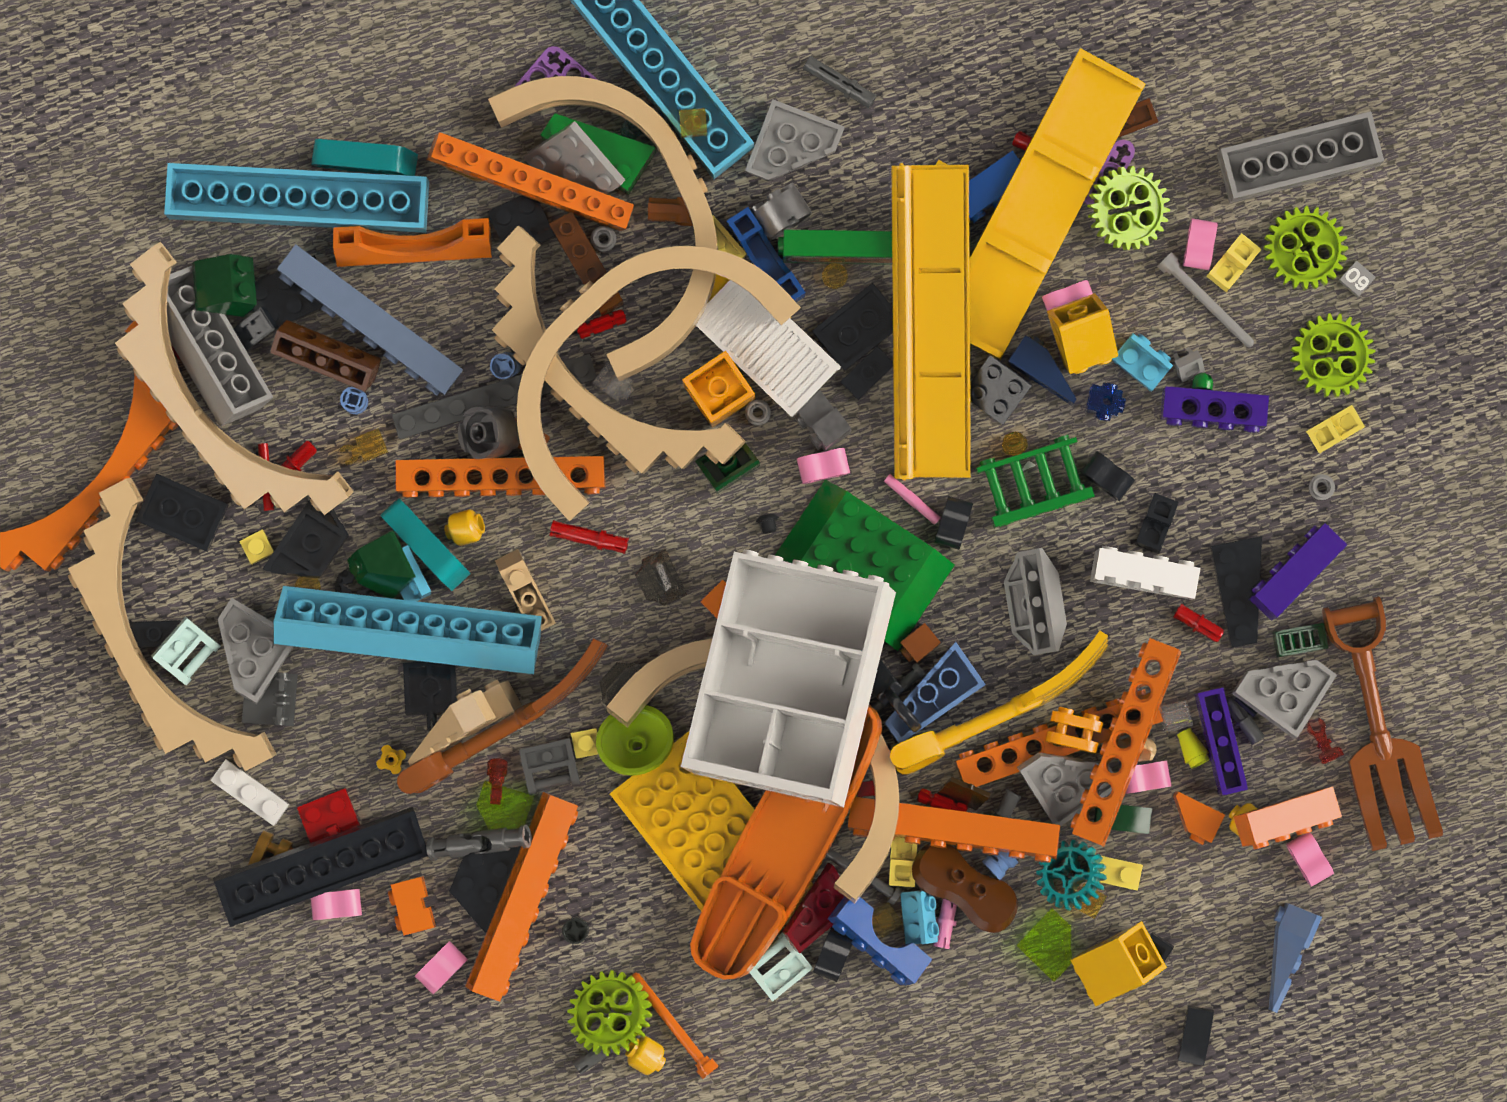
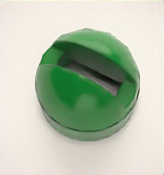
M1203 372L1198 373L1192 381V389L1213 390L1212 377Z

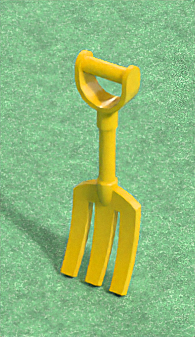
M1099 631L1087 648L1064 670L1030 691L1011 698L1009 702L958 726L954 724L937 733L935 731L925 732L897 744L890 753L891 762L894 764L895 769L903 775L912 774L942 758L945 755L944 750L1011 718L1039 708L1060 696L1076 684L1100 659L1108 648V635Z

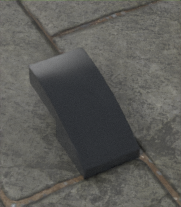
M1154 493L1135 545L1159 554L1179 502Z
M1188 1005L1178 1061L1204 1066L1214 1010Z

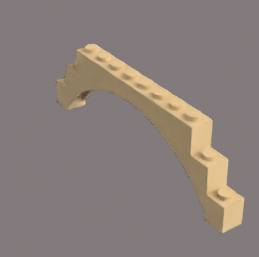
M517 226L497 248L502 253L499 256L500 259L509 267L513 264L515 267L495 288L499 293L496 298L507 308L510 305L512 308L496 324L492 331L496 334L494 339L504 348L509 346L515 352L512 356L522 366H525L531 352L546 331L539 309L535 282L536 250L541 245L522 227ZM558 353L555 354L545 376L544 382L546 381L552 387L550 393L560 402L564 399L570 404L571 407L568 410L579 420L583 417L590 424L587 428L596 437L599 438L602 435L608 441L606 446L615 455L621 453L627 459L625 462L626 466L635 474L638 471L645 474L664 453L667 454L665 460L675 469L678 466L685 469L704 448L708 450L705 453L706 456L715 464L719 461L722 464H726L746 442L727 423L718 429L701 431L673 430L639 422L621 414L589 392L569 371Z
M161 242L157 243L130 264L133 268L134 276L140 282H144L146 286L122 303L127 316L132 321H136L138 326L115 342L118 347V353L124 360H128L131 363L137 378L145 381L149 386L152 397L157 402L163 404L169 419L174 423L177 422L183 430L184 438L190 444L193 443L198 449V455L201 460L212 467L215 471L216 479L220 484L226 485L231 492L232 500L237 505H241L243 509H246L269 492L272 503L285 512L309 495L313 507L324 515L354 492L339 472L333 475L292 470L253 454L218 428L193 397L178 368L168 331V284L171 268L177 262Z
M126 478L99 492L101 496L99 503L106 514L109 512L111 516L83 530L86 535L83 537L84 542L90 551L94 550L95 554L69 567L70 574L68 578L75 589L78 588L83 597L80 598L84 609L87 612L90 611L95 619L92 621L93 626L99 635L103 634L107 642L105 649L111 658L115 657L119 665L117 667L118 674L123 681L127 680L131 688L129 694L135 704L139 703L143 711L141 717L147 727L151 726L156 736L153 739L158 749H163L166 754L193 740L195 743L193 749L199 759L203 758L206 763L233 748L235 752L233 754L234 761L239 768L243 767L244 771L277 755L265 732L257 735L236 730L200 714L179 699L152 670L140 651L130 628L122 591L124 543L137 504L143 502V499L132 478Z

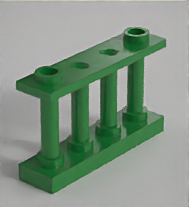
M1069 435L1055 438V444L996 462L995 458L979 462L980 467L975 469L976 474L986 473L997 511H995L996 516L991 518L994 529L1095 497L1092 487L1085 488L1084 484L1081 485L1069 447L1078 442L1076 437L1070 439ZM1060 450L1071 485L1070 493L1060 496V492H1056L1045 457L1046 453ZM1035 457L1047 494L1044 496L1046 501L1037 504L1035 499L1032 500L1020 463V461ZM1007 465L1011 466L1022 501L1020 504L1021 508L1011 511L1010 507L1006 505L995 470Z

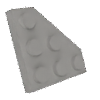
M772 99L745 173L771 181L836 152L845 127Z
M575 121L528 151L523 157L534 168L604 194L615 190L625 181L624 177Z
M231 598L219 616L218 624L232 683L236 693L257 705L294 646L274 644V623Z
M1318 660L1252 670L1244 673L1232 694L1295 739L1300 735L1337 674Z
M1038 752L1017 766L1051 823L1062 826L1071 820L1076 813L1080 814L1083 804L1080 803L1081 797L1085 789H1090L1093 782L1090 779L1092 769L1095 764L1099 765L1100 761ZM1108 765L1109 771H1110L1111 773H1113V771L1111 770V768H1110L1109 765ZM1109 783L1102 784L1098 790L1099 795L1105 797L1111 793V785Z

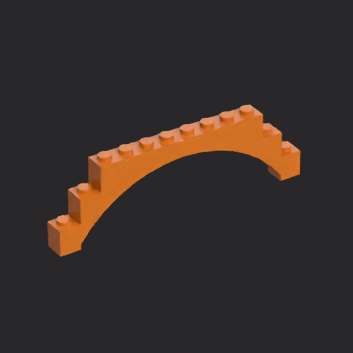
M133 321L125 332H130L138 326V323ZM135 373L133 398L128 420L112 456L98 476L64 507L24 527L0 532V567L4 571L16 570L23 563L24 558L22 556L24 554L46 571L50 572L52 569H58L64 562L65 558L63 555L68 549H75L81 542L82 538L79 536L84 532L83 530L97 523L98 518L96 516L102 510L99 499H101L99 492L126 478H131L130 476L136 469L138 471L141 470L149 460L147 458L148 454L153 449L155 451L158 450L165 442L164 435L169 429L173 431L179 426L177 422L174 423L169 419L166 414V408L161 402H157L152 397L149 386L145 381L139 380Z

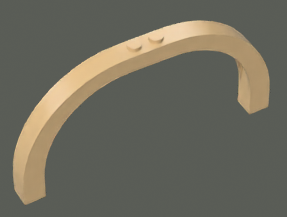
M558 76L526 82L488 99L501 128L538 111L567 105L599 108L631 122L653 142L663 157L691 217L695 233V246L718 250L716 229L704 194L708 190L702 177L697 179L693 171L697 169L692 155L686 156L676 135L665 120L637 96L625 89L600 80L578 76ZM693 269L689 284L680 302L657 328L640 339L606 354L618 381H622L658 363L672 353L695 328L709 302L716 274Z
M673 246L642 253L624 261L607 272L594 284L589 281L579 290L582 295L575 302L569 299L560 308L563 313L546 329L538 340L523 371L518 390L517 427L522 451L533 477L541 490L569 521L585 508L589 501L569 481L553 459L543 433L540 406L542 388L548 368L566 339L623 287L646 275L670 269L702 270L733 281L753 295L782 326L801 307L771 276L743 258L724 251L698 246Z
M712 639L695 641L676 647L647 663L620 689L607 705V712L628 728L648 702L666 685L681 676L706 667ZM882 734L869 765L875 790L873 822L862 848L834 884V888L854 904L880 871L894 839L898 820V779L895 766L891 762L890 750Z

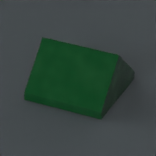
M746 443L726 464H722L720 461L715 464L706 454L695 461L716 494H719L760 467L759 460Z

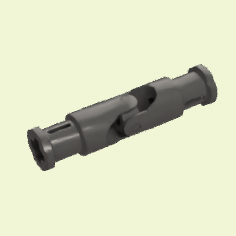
M521 825L520 828L509 830L505 827L477 831L473 834H454L444 839L428 838L426 850L431 861H436L439 857H465L472 852L475 854L508 851L512 847L519 846L530 848L532 836L527 825ZM488 838L491 841L492 848H487Z

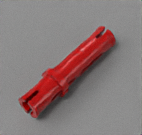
M555 520L552 522L549 534L551 537L597 547V550L607 549L626 554L629 538L608 534L606 530H601L600 532Z

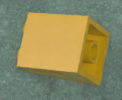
M1095 293L1047 311L1063 365L1069 374L1083 373L1088 367L1096 364L1104 365L1111 362L1112 358L1118 357L1109 310Z
M1142 921L1088 948L1071 959L1074 970L1080 977L1086 988L1087 995L1092 999L1095 1007L1144 985L1167 968Z

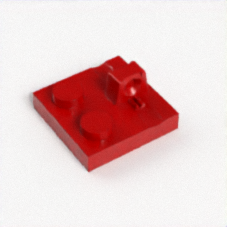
M346 788L297 807L310 843L360 826Z

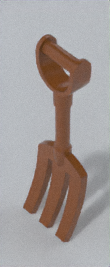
M1373 597V602L1332 611L1328 607L1322 608L1325 631L1329 640L1338 649L1352 655L1355 673L1359 676L1370 726V743L1358 749L1348 760L1372 851L1385 849L1387 842L1378 811L1369 765H1375L1383 796L1400 845L1413 843L1415 840L1397 759L1401 758L1428 838L1443 836V829L1430 790L1420 746L1407 740L1391 738L1390 732L1386 728L1374 673L1376 667L1372 654V649L1382 641L1386 631V617L1380 597ZM1376 618V631L1373 638L1359 648H1353L1344 644L1338 638L1335 631V626Z
M593 638L588 649L575 667L548 693L536 701L517 708L512 715L464 743L459 742L444 752L438 751L403 770L397 778L399 789L406 794L422 793L452 775L454 773L452 768L541 717L545 712L569 696L587 678L609 645Z

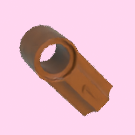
M677 197L676 199L649 198L648 221L675 222L676 225L693 226L682 197Z

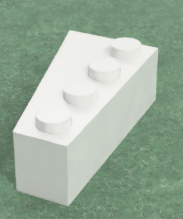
M1102 546V548L1095 551L1090 582L1189 600L1195 599L1200 568L1194 567V562L1179 560V563L1168 562L1169 558L1153 555V558L1143 557V553L1128 551V553L1118 552L1117 548Z

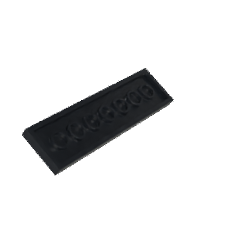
M413 807L216 876L213 878L229 926L232 927L422 859L428 855Z

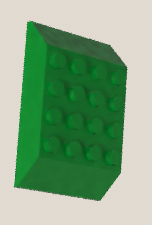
M826 479L775 554V556L782 557L783 561L792 563L793 560L807 562L808 566L812 568H817L818 565H825L833 568L834 572L841 574L843 570H849L858 573L859 577L866 579L868 575L883 578V582L889 583V587L896 592L884 643L896 651H899L902 646L900 642L908 637L955 566L954 563L936 549L848 491Z

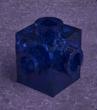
M1103 382L1102 386L1092 384L1085 412L1096 414L1095 418L1102 421H1110L1111 418L1115 419L1118 413L1123 414L1126 398H1122L1123 391L1117 390L1118 385ZM1103 399H1108L1110 405L1104 404Z

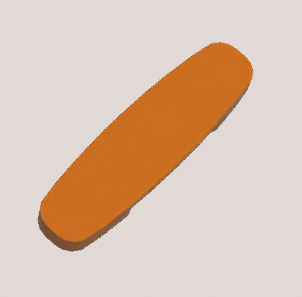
M871 705L868 706L844 808L767 790L763 794L743 830L721 877L714 882L690 942L691 955L695 963L706 972L724 980L737 979L749 974L768 950L806 892L836 838L874 756L882 732V722L878 712Z

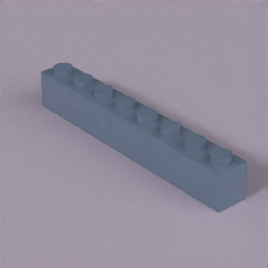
M296 244L277 268L278 272L281 273L279 278L290 287L296 284L302 289L300 294L310 302H313L314 299L323 304L321 307L322 311L332 318L335 315L339 316L344 320L341 325L353 334L356 330L365 336L363 341L373 349L379 346L385 351L383 356L396 365L398 361L407 367L404 370L405 373L416 381L419 377L427 382L425 387L436 396L439 393L445 396L463 372L461 367Z

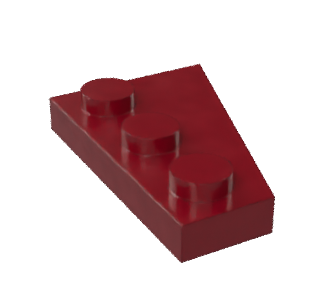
M827 863L782 931L793 949L798 953H801L832 927L833 923L827 918L844 897L843 894L834 888V884L840 875L830 863Z

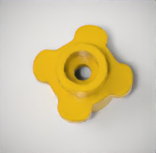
M384 745L381 748V758L376 762L377 767L381 770H390L392 774L400 773L402 760L406 758L405 751L395 750L390 745ZM390 757L394 758L393 762L389 761Z

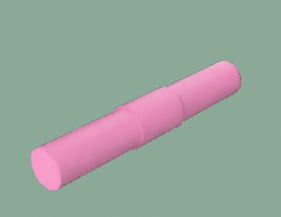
M891 474L884 480L890 488L932 524L935 525L941 519L937 513Z

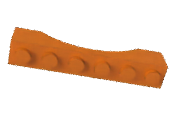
M489 218L464 219L440 231L407 236L383 234L361 226L333 227V250L337 267L492 258Z

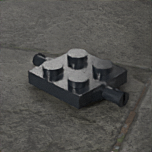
M424 661L403 663L406 716H426V730L431 731L437 723V715L444 713L451 704L458 701L456 698V665Z

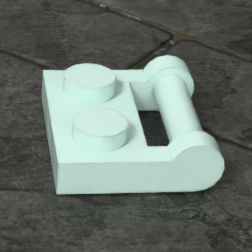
M185 616L151 657L187 686L192 680L190 677L213 651L216 652L221 645ZM201 641L204 642L205 646L183 671L180 670L178 667Z
M783 932L778 935L779 939L770 945L762 958L750 971L752 977L772 1001L813 969L802 953H798L793 949ZM784 947L790 951L786 957L765 974L761 975L757 970Z

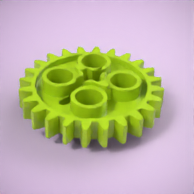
M1128 166L1127 170L1124 167H1118L1117 172L1109 170V178L1106 176L1100 177L1102 185H1093L1098 191L1097 194H1089V197L1094 199V203L1088 204L1087 207L1094 209V213L1088 215V218H1095L1096 220L1091 225V228H1100L1096 236L1103 237L1106 235L1104 243L1110 244L1113 242V248H1120L1122 245L1123 250H1130L1131 246L1133 249H1140V243L1143 246H1148V238L1151 240L1158 239L1155 231H1164L1160 223L1168 222V219L1163 216V213L1170 212L1169 208L1164 207V203L1170 201V199L1162 198L1166 188L1158 189L1161 180L1155 179L1151 181L1153 173L1148 172L1144 175V168H1138L1136 172L1134 166ZM1137 186H1139L1142 190V195L1140 199H1137L1135 197V189ZM1114 191L1118 195V201L1115 205L1111 202V194ZM1149 202L1147 207L1131 209L1128 212L1108 214V211L1111 209ZM1142 212H1144L1147 216V220L1144 225L1139 220V216ZM1118 217L1123 221V226L1120 230L1115 225Z
M1308 206L1304 207L1302 213H1300L1298 207H1295L1293 215L1288 211L1283 213L1285 220L1280 217L1275 219L1278 227L1271 225L1268 228L1273 235H1266L1264 238L1270 242V244L1263 247V250L1270 251V254L1264 260H1272L1273 263L1269 266L1268 270L1276 268L1278 272L1274 278L1276 279L1281 275L1284 276L1283 285L1293 281L1292 288L1295 289L1301 283L1303 291H1305L1309 283H1311L1315 290L1318 288V281L1325 286L1328 284L1326 276L1335 279L1337 276L1333 270L1341 271L1343 269L1338 262H1345L1347 260V257L1341 254V252L1348 250L1347 246L1341 245L1347 239V236H1339L1338 233L1343 229V226L1335 228L1333 225L1337 219L1334 218L1328 221L1329 212L1326 211L1320 216L1318 207L1312 213H1310ZM1305 226H1314L1317 231L1316 236H1308L1304 231ZM1294 228H1296L1299 231L1300 238L1297 236L1296 233H1294ZM1284 237H1289L1293 240V249H1286L1282 245ZM1303 244L1311 246L1308 252H1302L1300 248ZM1319 247H1324L1328 250V259H1321L1318 256L1317 249ZM1311 258L1317 263L1318 268H1314ZM1303 260L1307 265V270L1304 272L1298 271L1295 268V261Z
M1328 313L1325 321L1321 316H1317L1316 325L1312 321H1308L1307 327L1309 330L1301 328L1299 332L1303 337H1295L1293 339L1299 344V346L1292 347L1290 350L1297 353V356L1290 359L1291 362H1298V366L1293 369V372L1301 371L1302 375L1297 380L1302 381L1306 379L1308 381L1305 385L1306 389L1312 385L1315 386L1314 394H1317L1322 389L1324 390V397H1328L1330 392L1333 391L1335 398H1338L1340 390L1345 395H1349V386L1355 391L1358 390L1359 385L1357 381L1364 384L1367 380L1363 374L1370 375L1373 372L1367 367V365L1375 363V360L1369 358V355L1375 353L1376 350L1368 349V345L1373 342V339L1365 340L1364 336L1368 333V330L1360 332L1358 330L1361 325L1360 322L1352 326V317L1347 318L1343 322L1342 314H1338L1336 319L1333 320L1331 313ZM1345 335L1350 339L1349 348L1340 346L1338 342L1339 336ZM1314 338H1320L1324 341L1325 347L1323 350H1317L1313 347ZM1331 350H1333L1334 354L1351 351L1356 353L1355 356H1340L1334 362L1331 357L1316 360L1310 359L1311 355H1327ZM1342 361H1349L1352 364V373L1343 372L1341 368ZM1322 363L1327 367L1326 376H1320L1316 373V364Z
M611 970L609 977H607L601 971L598 980L591 975V983L589 985L583 981L581 982L584 988L583 991L574 990L579 997L569 1000L575 1006L567 1010L571 1016H574L568 1020L571 1026H575L571 1029V1033L574 1036L578 1035L576 1041L579 1044L584 1043L586 1050L589 1051L593 1047V1052L596 1055L603 1050V1053L609 1056L611 1049L616 1055H619L620 1047L630 1051L628 1043L632 1042L638 1045L635 1037L637 1035L645 1037L641 1029L642 1027H650V1024L645 1021V1018L652 1017V1013L645 1010L652 1006L649 1000H645L649 994L646 991H641L643 986L640 982L635 984L636 980L633 976L626 979L624 972H620L617 977L616 973ZM603 995L602 1002L594 1005V999L597 996ZM623 996H628L626 1004L620 1006L619 1000ZM589 1011H595V1012H597V1013H591V1014L588 1015V1012H589ZM632 1012L631 1015H624V1014H622V1013ZM596 1021H601L600 1027L595 1031H591L592 1024ZM622 1021H626L625 1028L621 1031H616L617 1025Z

